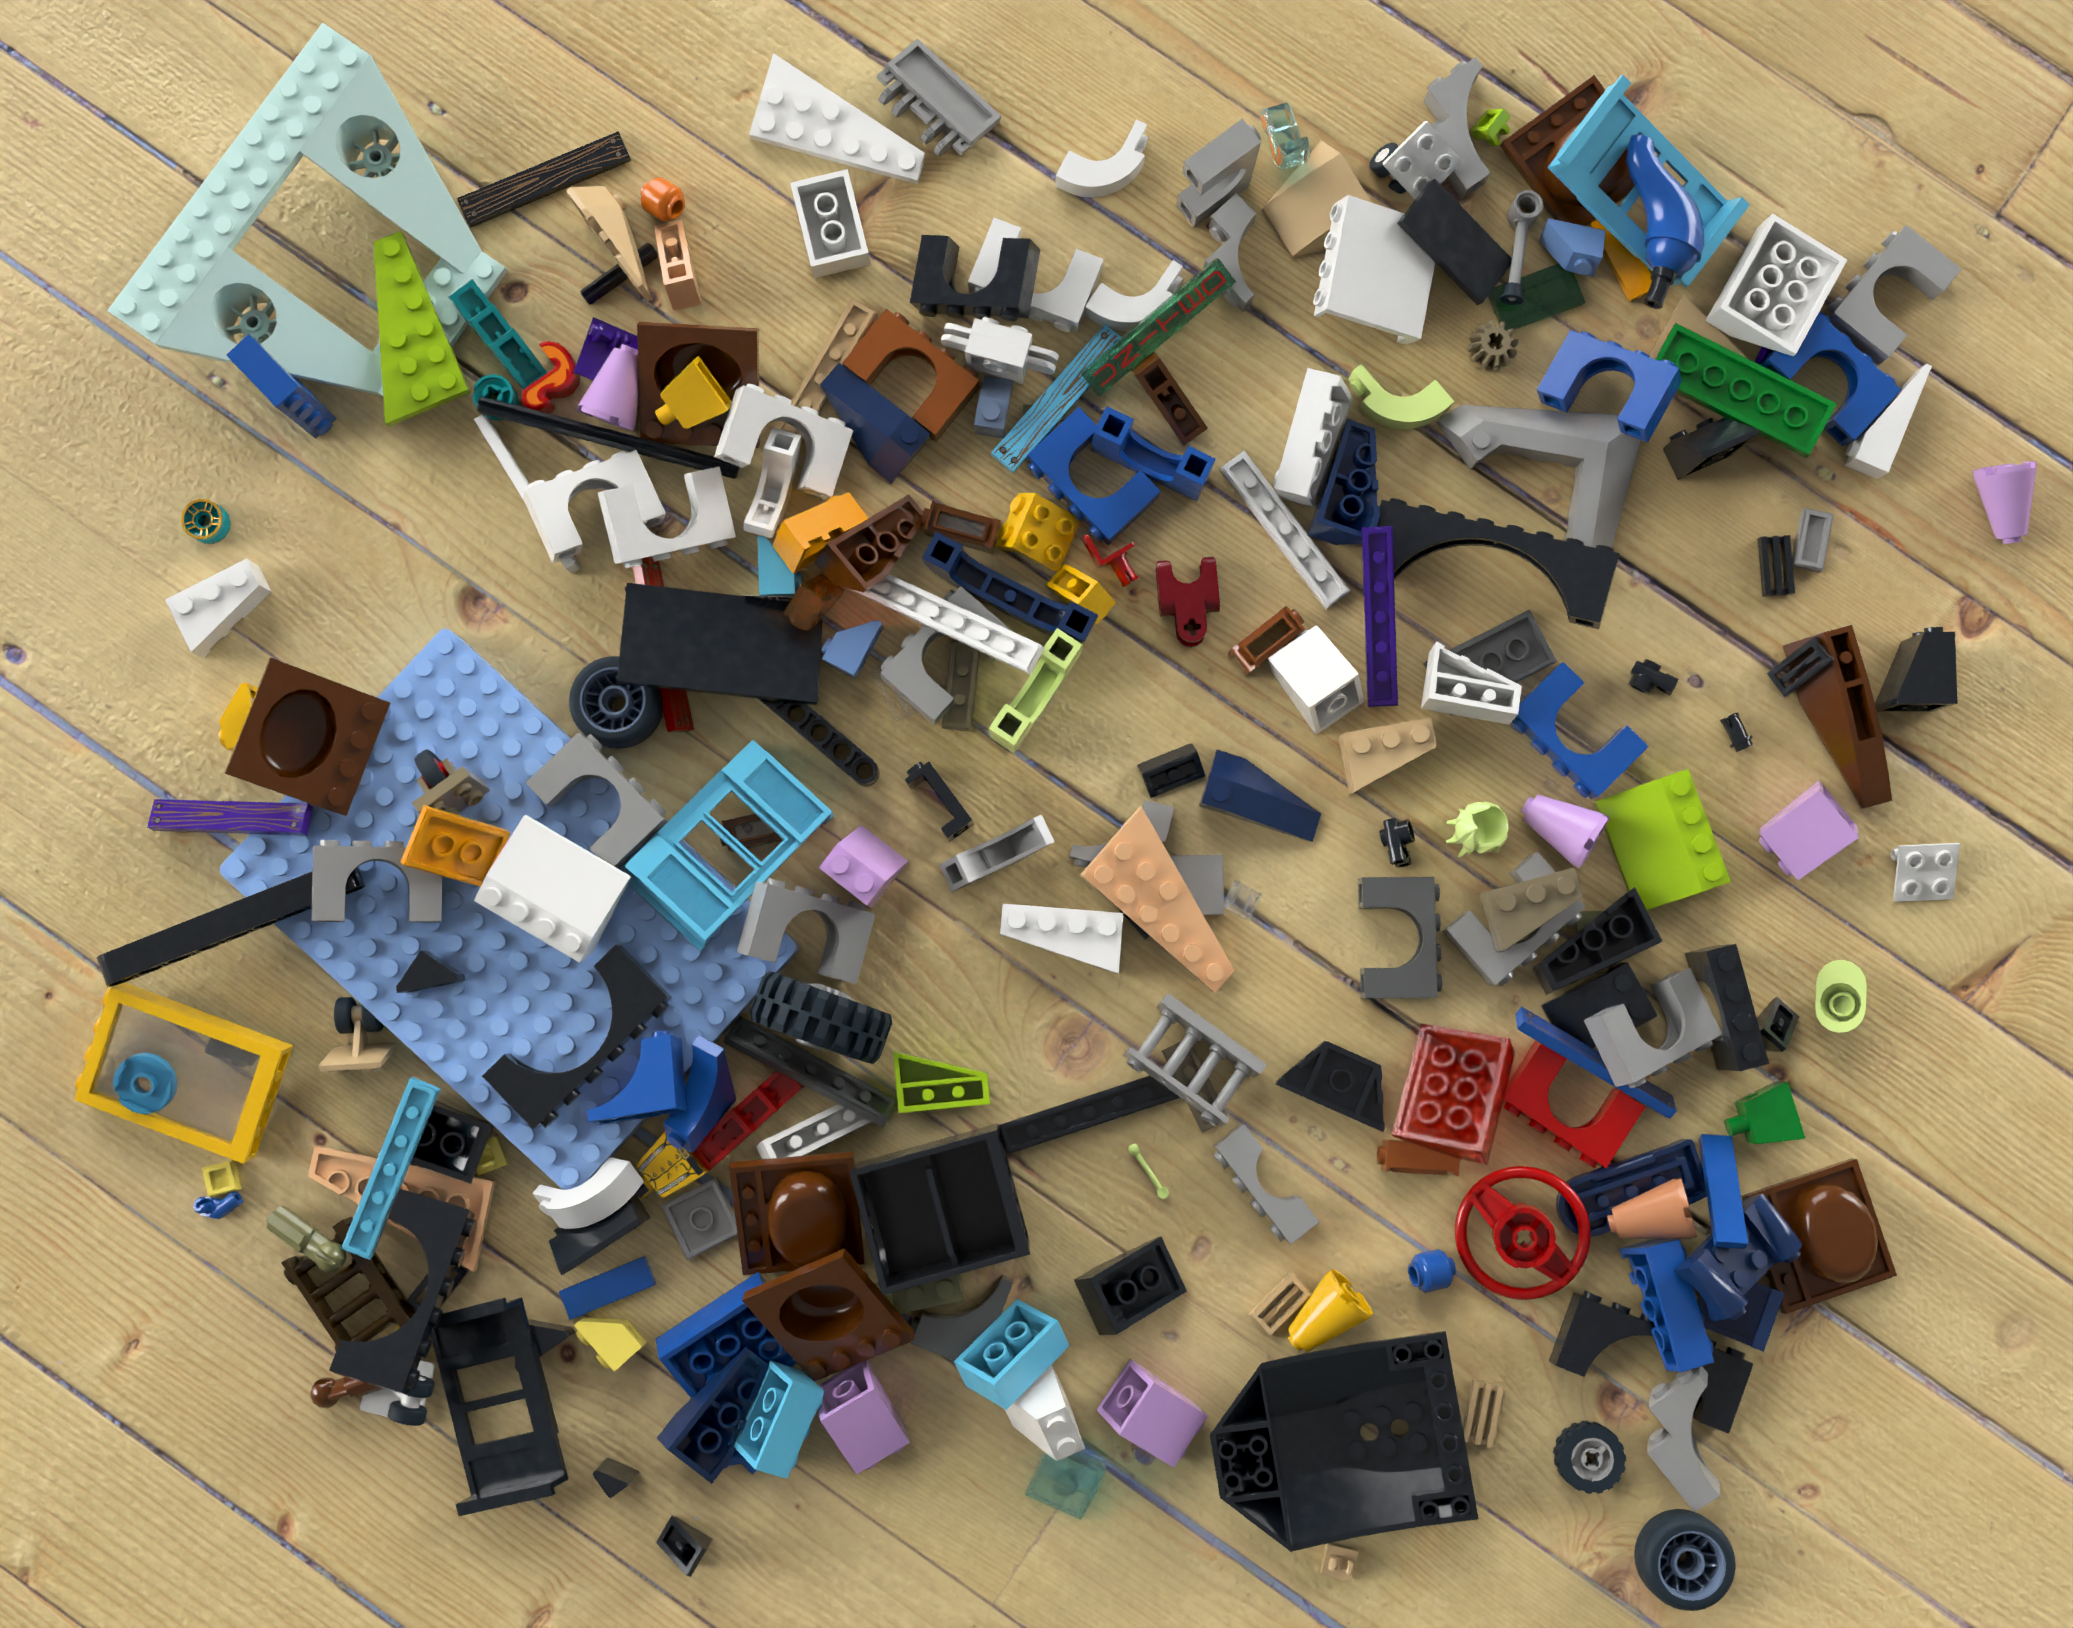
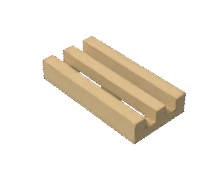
M1290 1271L1248 1315L1272 1337L1309 1299L1312 1292ZM1293 1281L1295 1284L1260 1318L1258 1315ZM1301 1289L1303 1294L1269 1327L1266 1323Z
M1472 1379L1463 1423L1466 1443L1470 1442L1475 1445L1493 1448L1504 1391L1502 1385ZM1479 1388H1484L1475 1436H1472L1470 1433ZM1491 1390H1493L1494 1395L1486 1436L1482 1438Z

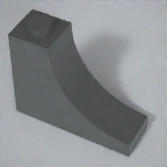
M1002 1275L991 1294L984 1301L969 1310L955 1314H936L923 1311L921 1318L915 1316L911 1328L915 1331V1336L911 1344L955 1361L1001 1315L1011 1290L1013 1279Z

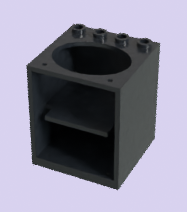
M998 1124L858 1162L849 1171L882 1295L1030 1254V1240Z

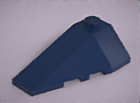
M840 363L834 367L820 384L837 415L846 423L845 427L853 430L851 438L855 441L868 466L888 483L892 484L929 441L930 433Z
M1350 419L1346 420L1312 517L1308 536L1334 545L1362 544L1361 527H1377L1380 517V506H1378L1377 502L1379 487L1378 480H1376L1375 466L1377 462L1375 428Z
M1218 749L1216 750L1199 803L1200 807L1313 842L1321 817L1320 812L1247 759Z
M745 1347L673 1416L657 1439L668 1451L712 1484L734 1454L736 1449L734 1444L740 1430H743L747 1422L745 1417L751 1402L755 1401L769 1365Z

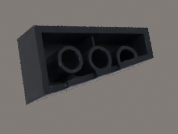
M1634 887L1533 967V970L1545 994L1548 995L1654 947L1663 941Z

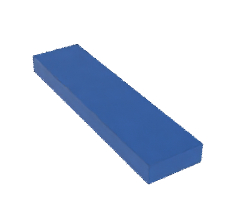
M1701 1134L1699 1144L1714 1247L1746 1249L1748 1239L1732 1137Z

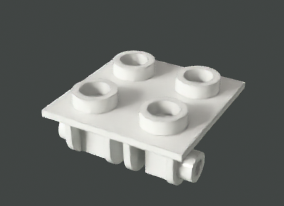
M1960 843L1899 845L1896 849H1892L1891 859L1897 861L1893 901L1954 899Z

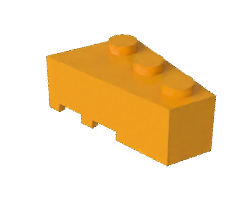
M849 492L840 496L835 495L818 506L783 520L776 532L777 536L772 547L790 571L795 574L815 562L827 543L869 518Z

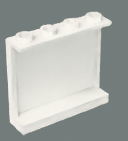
M1347 195L1333 205L1330 211L1331 228L1324 242L1326 249L1325 259L1319 269L1320 285L1313 300L1315 317L1328 313L1398 335L1397 342L1405 345L1421 339L1435 262L1397 224L1404 213L1351 195Z

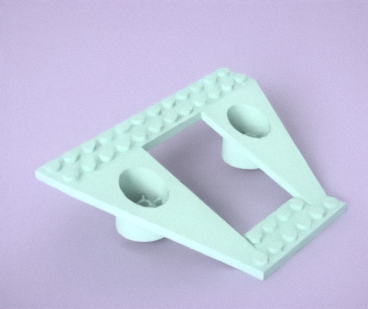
M322 23L107 311L160 348L232 364L234 363L226 354L237 345L234 334L243 333L244 337L241 341L249 334L292 377L383 397L380 342L371 352L233 251L303 155L441 258L424 280V283L451 347L454 346L469 324L449 300L448 296L473 279L488 299L508 270L481 250L372 56ZM379 140H389L385 146L379 142ZM373 142L374 145L369 146L367 149H365V147L368 144ZM399 143L400 153L392 154L391 152ZM360 152L364 153L363 160L357 161ZM367 168L363 176L355 173L357 169ZM258 303H268L263 311L258 310ZM251 306V310L243 315L242 312ZM276 310V319L269 320L271 314ZM240 316V325L234 326L238 317Z

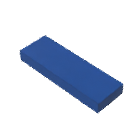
M645 1255L560 1290L559 1294L569 1320L654 1286L656 1281Z

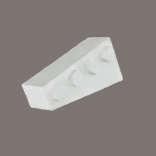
M1307 368L1281 465L1275 474L1273 482L1274 489L1281 499L1314 507L1353 401L1351 393L1339 375Z
M1016 904L1002 905L1000 935L1119 974L1123 913Z

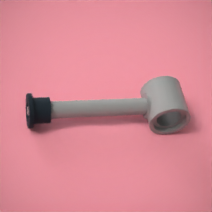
M1531 190L1520 192L1507 212V220L1516 229L1509 282L1505 284L1504 293L1501 294L1500 301L1509 305H1519L1524 302V296L1522 295L1523 286L1520 282L1527 233L1543 209L1542 198L1538 193ZM1520 207L1528 209L1530 213H1524Z

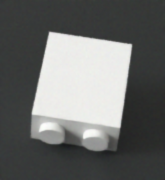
M1317 625L1310 630L1301 632L1293 642L1282 647L1268 658L1273 675L1316 735L1365 702L1358 672Z
M1051 1365L1005 1411L1015 1429L1055 1461H1058L1084 1450L1085 1447L1068 1398Z

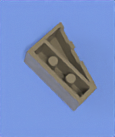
M1575 867L1479 893L1496 952L1506 950L1583 897Z

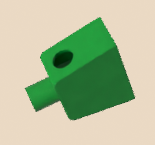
M1773 1082L1737 1100L1735 1106L1738 1115L1724 1120L1729 1136L1732 1137L1744 1133L1748 1143L1764 1144L1805 1138L1788 1082Z

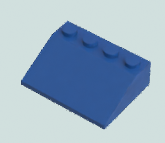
M759 1271L655 1339L660 1361L690 1398L696 1395L745 1347L768 1365L770 1360L791 1367L796 1364L795 1360L742 1301L745 1291L766 1283Z

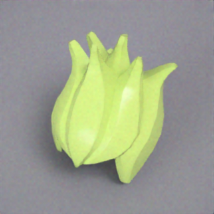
M1490 802L1469 804L1465 809H1458L1460 811L1458 818L1447 821L1446 824L1455 826V833L1446 843L1463 844L1458 854L1459 858L1466 852L1470 854L1474 850L1479 854L1492 851L1498 853L1500 847L1505 843L1509 831V822L1505 813L1498 805Z

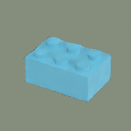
M1016 1299L954 1363L966 1387L1007 1410L1070 1345L1058 1320Z
M770 1360L755 1401L752 1402L745 1418L747 1420L743 1430H740L734 1447L755 1470L787 1479L791 1469L797 1463L798 1452L803 1441L809 1435L810 1424L816 1411L822 1405L825 1391L802 1370Z

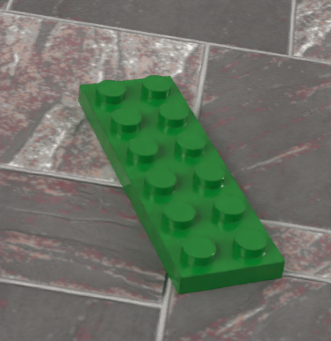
M1677 323L1673 325L1655 358L1658 361H1671L1679 368L1682 382L1676 393L1727 419L1756 428L1759 435L1805 458L1810 455L1837 403Z

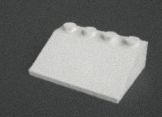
M1772 213L1756 229L1705 321L1731 337L1794 356L1799 350L1847 259Z
M525 815L488 871L474 901L580 963L594 952L631 876Z

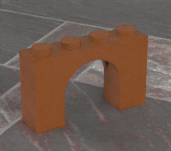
M886 309L842 364L869 386L883 369L896 358L915 356L930 364L937 376L936 384L931 394L912 416V419L930 433L932 440L937 442L980 389L979 380L977 379L978 374L967 365L961 367L954 361V355L944 347L939 350L931 343L932 339L924 331L919 329L916 332L908 326L909 321L899 312L893 314Z

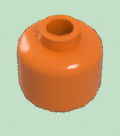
M656 177L642 187L641 205L644 211L663 222L671 221L678 218L684 210V194L682 189L662 177Z

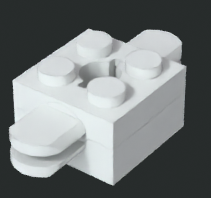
M987 317L982 318V320L974 318L972 329L952 323H946L944 327L946 334L942 335L940 342L946 347L964 351L966 365L975 372L1013 380L1019 384H1023L1027 369L1049 375L1055 372L1056 366L1053 363L1058 362L1059 355L1054 351L1033 346L1032 334L1028 333V330L1024 327L1012 325L1009 328L999 325L997 320Z

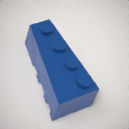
M1680 1239L1647 1240L1618 1248L1622 1259L1628 1258L1633 1272L1628 1274L1632 1284H1638L1644 1299L1640 1304L1644 1315L1654 1322L1655 1327L1651 1332L1666 1370L1683 1372L1714 1363L1712 1355L1713 1345L1705 1331L1703 1324L1704 1314L1700 1306H1698L1695 1295L1696 1289L1675 1272L1687 1258L1686 1250L1681 1245Z

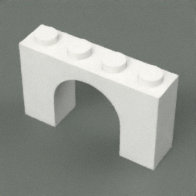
M993 218L968 280L970 292L980 291L992 281L997 271L1003 238H1021V227ZM1076 249L1067 273L1060 285L1046 293H1033L1029 318L1038 322H1042L1044 319L1054 323L1057 329L1064 332H1070V330L1078 332L1085 314V306L1092 297L1103 269L1104 259Z
M747 384V386L736 389L714 457L741 468L750 465L759 435L764 426L770 421L786 422L800 432L806 445V459L796 489L820 499L832 497L853 430L845 427L846 423L842 420L832 417L825 419L818 416L819 412L806 406H802V408L791 405L792 401L786 397L764 394V389L759 386Z
M637 450L629 453L627 451H620L604 462L600 463L599 460L587 463L581 470L575 472L566 470L556 475L553 480L547 482L538 480L528 485L527 489H525L523 500L552 563L581 553L583 543L570 517L568 504L576 494L583 490L601 489L606 491L633 485L640 515L645 526L651 528L663 523L666 512Z
M720 467L684 474L691 504V518L686 529L672 539L659 537L645 526L640 515L633 485L598 492L614 563L624 562L625 568L643 564L642 558L653 556L654 561L672 558L670 553L672 551L681 550L682 555L699 552V545L710 543L711 549L728 545L727 539L735 538L736 535Z

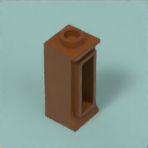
M1285 606L1230 649L1228 655L1231 659L1234 656L1245 668L1243 673L1247 677L1265 663L1269 657L1303 632L1305 629L1302 625L1304 620L1295 609L1290 610ZM1283 619L1291 631L1258 657L1254 658L1246 647Z
M1382 1139V1146L1377 1148V1164H1381V1170L1385 1172L1447 1175L1449 1172L1459 1176L1460 1145Z

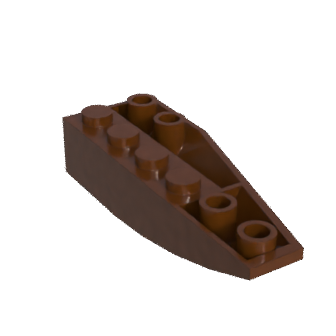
M1849 625L1783 645L1787 658L1811 638L1817 636L1820 640L1819 643L1828 650V655H1832L1835 661L1796 690L1799 703L1861 809L1892 801L1889 772L1877 710L1853 626ZM1812 647L1809 651H1807L1796 661L1790 664L1789 670L1791 671L1802 661H1804L1806 658L1812 655L1815 652V649ZM1821 657L1792 678L1793 682L1821 662Z

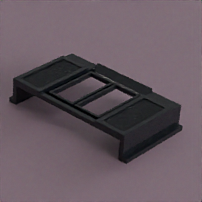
M504 1297L443 1313L438 1327H433L430 1335L471 1493L470 1497L455 1504L458 1516L553 1496L556 1494L554 1487L567 1481L569 1478L557 1435L559 1430L537 1344L533 1342L522 1297L506 1301ZM512 1356L515 1357L523 1389L469 1402L464 1401L457 1370ZM516 1400H526L533 1431L475 1444L467 1412Z

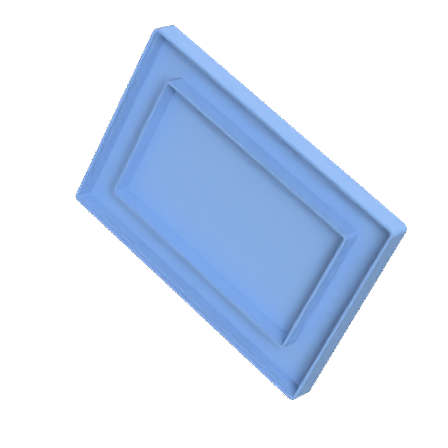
M442 629L377 697L390 702V706L347 816L310 804L314 808L307 836L249 834L221 864L220 873L243 896L248 897L311 872L313 868V846H320V840H338L339 846H352V841H372V846L384 847L385 841L404 842V847H407L420 815L412 802L425 794L417 782V779L422 774L418 770L414 758L426 749L432 751L441 761L446 758L452 761L457 769L464 766L481 778L490 789L484 795L482 801L474 806H468L459 815L507 829L511 833L510 837L523 816L527 815L592 853L589 848L616 822L620 813V797L610 781L602 778H590L577 784L554 807L546 805L526 782L572 738L460 636L449 629ZM286 795L279 803L307 802ZM684 839L679 843L731 892L737 888ZM645 843L619 870L625 872V867H624V866H625L647 843ZM371 861L358 866L365 887L345 895L344 922H311L312 909L274 923L563 1190L578 1187L592 1178L609 1157H613L648 1119L643 1118L598 1125L588 1122L587 1109L609 1102L627 1086L639 1062L641 1039L650 1038L652 1033L657 1031H670L671 1035L681 1038L685 1078L691 1070L693 1058L692 1043L697 1037L701 1036L716 1044L737 1021L739 1016L753 1003L762 977L768 971L779 974L799 951V944L784 931L776 963L737 953L751 902L748 898L709 938V944L700 952L627 885L594 952L579 963L475 902L474 899L480 886L442 876V921L440 923L408 922L407 881L398 868L382 861ZM616 944L622 945L672 996L667 1002L670 1007L659 1018L656 1019L653 1016L645 1024L648 1027L647 1030L634 1041L630 1038L623 1045L626 1049L624 1053L614 1062L608 1060L601 1067L604 1072L592 1084L586 1082L579 1089L581 1095L571 1105L567 1106L564 1103L556 1111L559 1117L547 1128L541 1126L540 1128L533 1129L482 1075L504 1054L510 1053L522 1063L534 1069L554 1073L572 1070L592 1058L604 1043L612 1019L610 994L602 976L595 969L594 965ZM421 950L430 951L463 973L466 980L409 993H397L396 991L397 984Z

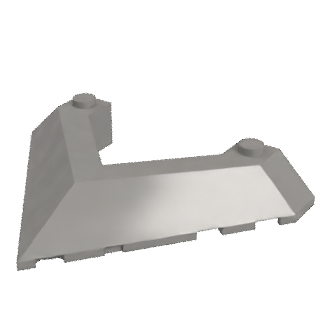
M1460 405L1436 422L1470 470L1494 453L1522 456L1524 459L1542 462L1551 461L1563 463L1565 466L1576 467L1573 495L1571 496L1568 513L1569 521L1564 541L1567 538H1573L1584 542L1585 546L1596 548V545H1605L1612 548L1641 443L1640 439L1620 432L1617 421L1619 415Z

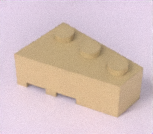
M1432 717L1341 734L1338 739L1349 795L1436 748L1437 742Z

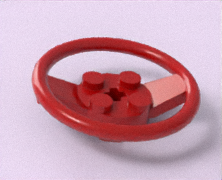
M1513 1166L1486 1175L1467 1192L1456 1215L1455 1242L1465 1268L1483 1287L1507 1298L1531 1300L1551 1295L1564 1288L1575 1278L1583 1267L1589 1252L1591 1229L1584 1204L1577 1193L1564 1180L1539 1168ZM1527 1178L1543 1182L1557 1190L1570 1204L1577 1220L1578 1244L1573 1259L1570 1261L1555 1243L1554 1226L1543 1211L1525 1203L1515 1205L1493 1189L1492 1186L1509 1179ZM1473 1206L1477 1208L1492 1228L1494 1245L1503 1261L1514 1268L1527 1269L1533 1267L1552 1280L1539 1286L1521 1288L1503 1284L1486 1274L1472 1256L1467 1240L1468 1218ZM1529 1230L1531 1240L1528 1243L1524 1240L1521 1243L1517 1242L1519 1238L1517 1233L1519 1231Z

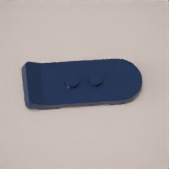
M1680 1139L1669 1145L1609 1164L1607 1168L1601 1167L1574 1176L1566 1181L1585 1206L1590 1222L1591 1237L1611 1231L1607 1215L1613 1214V1207L1674 1178L1681 1177L1689 1205L1707 1197L1703 1168L1692 1139ZM1558 1192L1556 1198L1557 1214L1561 1222L1569 1230L1578 1234L1575 1214L1567 1200Z

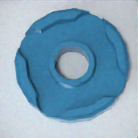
M134 1054L122 1062L114 1073L113 1087L120 1097L119 1101L123 1106L135 1113L145 1115L160 1111L171 1103L177 1092L178 1081L174 1069L168 1061L155 1054ZM140 1077H145L151 1082L150 1091L141 1088L139 1085Z

